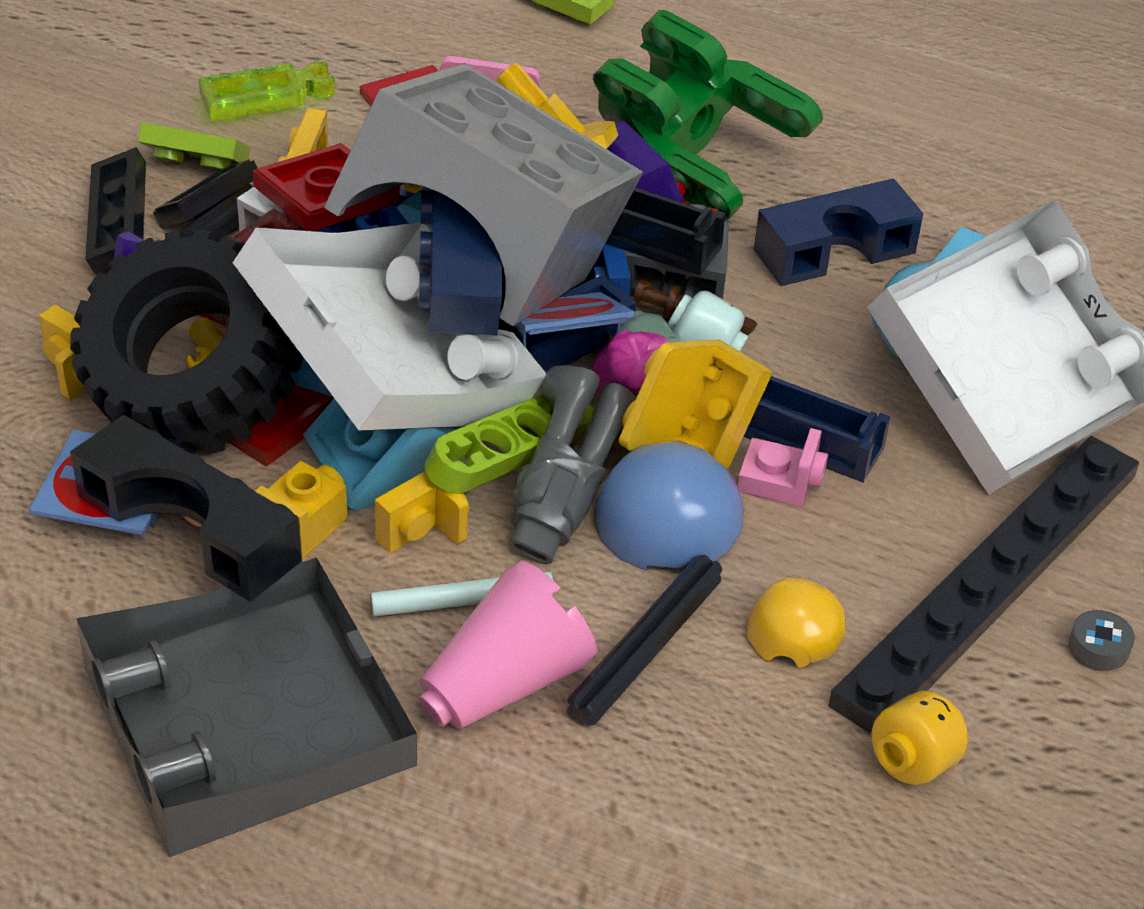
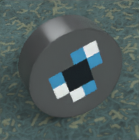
M1091 610L1081 614L1075 620L1069 638V647L1073 655L1086 666L1098 670H1113L1123 666L1129 659L1135 635L1129 623L1117 614L1104 610Z

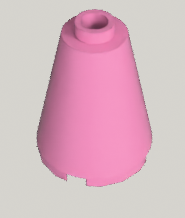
M521 560L511 568H507L420 679V685L424 693L418 697L419 702L427 715L438 726L444 727L449 723L457 729H462L585 668L588 662L597 655L598 650L594 636L582 614L575 605L565 612L562 606L552 597L561 588L535 565Z

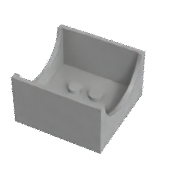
M463 63L379 89L324 208L336 216L343 215L346 208L405 183L425 186L453 199L479 221L496 246L503 264L506 282L505 300L500 318L508 324L515 326L587 279L643 171L481 72Z

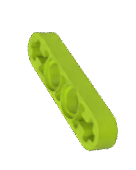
M540 394L442 435L437 439L425 461L424 469L426 475L432 483L447 492L463 493L529 464L535 453L537 442L546 432L553 407ZM588 405L570 445L581 438L592 420L593 414L590 405ZM519 425L531 429L539 437L528 434ZM482 441L495 445L504 454L489 449ZM464 457H465L466 460H467L466 464H464V463L462 462V460L464 459Z

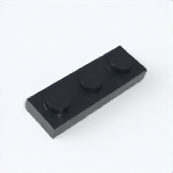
M137 147L91 164L85 260L95 274L111 269L109 262L114 259L117 235L131 232L144 240L146 161Z

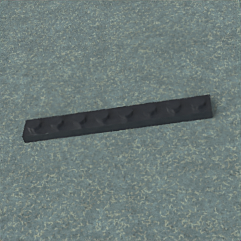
M1091 435L831 690L828 706L871 734L874 721L884 709L907 695L922 690L928 691L1135 478L1140 462Z

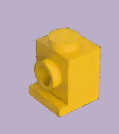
M299 461L268 489L261 485L255 490V492L274 503L285 505L298 516L302 559L348 519L346 485L341 475L333 467L326 464L320 465L315 469L305 462Z

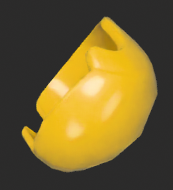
M788 577L771 584L765 589L747 618V638L760 657L770 661L777 656H786L793 659L798 668H803L810 662L815 663L831 658L846 636V614L837 596L826 587L803 578Z

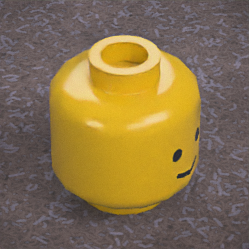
M924 690L907 695L884 709L874 721L871 733L873 751L880 765L890 776L904 784L915 786L931 782L956 766L966 754L969 742L967 725L960 710L942 695Z

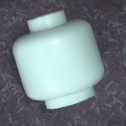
M701 291L693 298L686 294L668 322L669 327L680 342L720 339L741 352L749 337L740 331L744 323L743 312L708 291Z

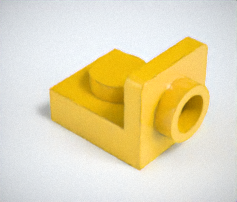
M54 304L39 315L43 336L42 347L48 359L56 365L61 395L69 400H73L84 392V386L77 379L72 365L75 354L70 350L71 331L73 328L80 326L74 320L75 315Z
M424 471L375 499V540L388 553H391L410 541L421 539L430 529L437 527L457 545L467 539L468 500L464 493H451L439 488L430 481Z

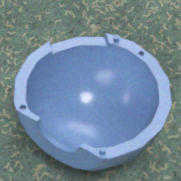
M681 441L641 445L621 459L612 469L601 488L596 501L594 523L601 542L620 560L647 570V566L679 568L688 566L698 555H706L712 561H715L727 553L742 532L744 506L733 475L720 462L702 448Z

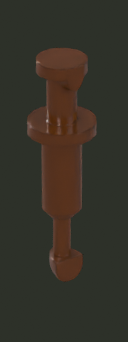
M640 279L633 296V300L637 302L636 305L643 301L663 308L662 318L669 321L684 297L679 295L680 287L673 285L670 294L651 288L652 284L650 282ZM745 317L740 331L746 335L751 334L757 326L756 321Z

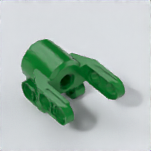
M658 10L641 29L643 43L640 47L648 51L650 55L649 73L623 58L608 59L593 74L594 84L599 91L598 110L604 120L606 114L616 112L622 120L633 128L669 163L675 180L683 182L686 187L683 199L692 204H700L708 208L718 209L720 212L726 213L725 220H728L743 205L742 194L731 181L727 172L696 155L714 137L723 116L735 106L793 138L809 136L822 123V111L810 96L747 61L727 59L724 47L710 33L669 11Z

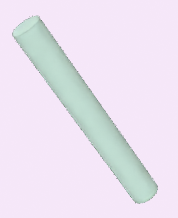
M544 572L553 580L551 572ZM499 578L370 593L372 615L377 617L477 605Z

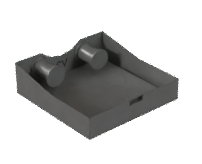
M317 557L299 563L252 602L225 587L200 596L76 618L85 670L169 857L417 766V732Z

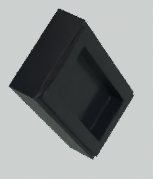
M249 159L226 166L155 208L153 214L161 228L187 222L253 182V170H256L258 167L254 160L250 161Z

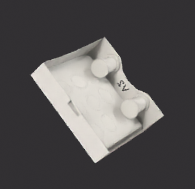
M1055 199L973 245L887 287L867 306V309L988 495L993 494L1144 405V331L1124 320L1106 301L1093 276L1089 250Z
M412 223L343 233L255 228L233 261V264L358 430L466 426L531 399L541 387L546 375L545 371L513 332L498 329L497 336L428 332L429 309L418 308L419 274H429L430 266L419 265L420 232H430L425 224Z

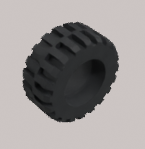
M184 230L165 233V239L155 242L153 238H148L136 243V251L126 257L121 252L109 262L111 269L103 277L99 274L96 275L87 288L91 294L88 301L81 300L74 320L80 327L73 328L70 334V350L75 354L72 365L77 379L84 386L86 394L111 423L125 415L146 428L156 430L163 438L189 453H195L196 449L200 448L207 455L225 450L224 443L234 438L241 443L254 435L251 431L252 427L261 420L267 424L279 411L275 406L279 398L286 400L296 383L290 372H298L302 363V354L233 264V261L245 244L232 237H223L221 240L216 232L202 230L195 231L194 237H189ZM215 313L230 316L227 330L221 342L202 362L190 369L175 374L154 375L147 373L148 363L155 346L175 325L188 318L202 314Z

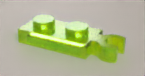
M314 62L300 70H295L292 63L198 78L200 96L211 121L220 119L233 120L244 115L267 111L280 112L290 107L305 105L306 96L328 98L335 95V79L333 76H328L327 62Z

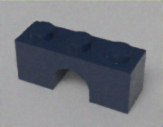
M892 178L759 209L754 251L780 286H785L826 276L831 245L853 247L862 252L871 264L915 254L924 213L897 181Z

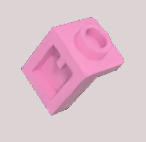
M810 428L804 450L752 438L739 473L737 485L739 492L804 507L810 485L821 487L825 474L828 454L818 452L822 431Z

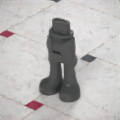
M560 365L553 366L547 370L541 385L543 399L553 407V412L544 436L537 442L531 462L526 464L518 474L515 489L512 493L515 499V511L512 515L511 523L515 526V529L509 541V546L513 550L543 564L552 563L558 546H564L569 542L570 537L586 516L597 487L602 483L606 473V469L602 467L614 441L617 437H620L624 428L622 424L623 416L629 405L637 398L630 390L620 384H607L597 397L593 407V419L577 454L569 445L584 412L593 400L600 382L599 375L583 367Z

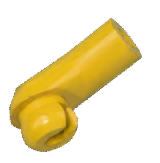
M199 318L189 327L188 335L198 346L195 349L199 354L195 359L188 354L186 359L188 369L207 358L224 337L221 331L208 318Z

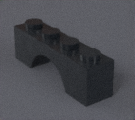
M122 415L70 451L79 497L118 521L149 513H173L197 521L202 525L200 535L206 575L249 602H252L302 562L298 516L283 504L274 503L250 489L242 480L231 478L207 464L199 455L185 451L163 438L156 430L146 428L125 415Z

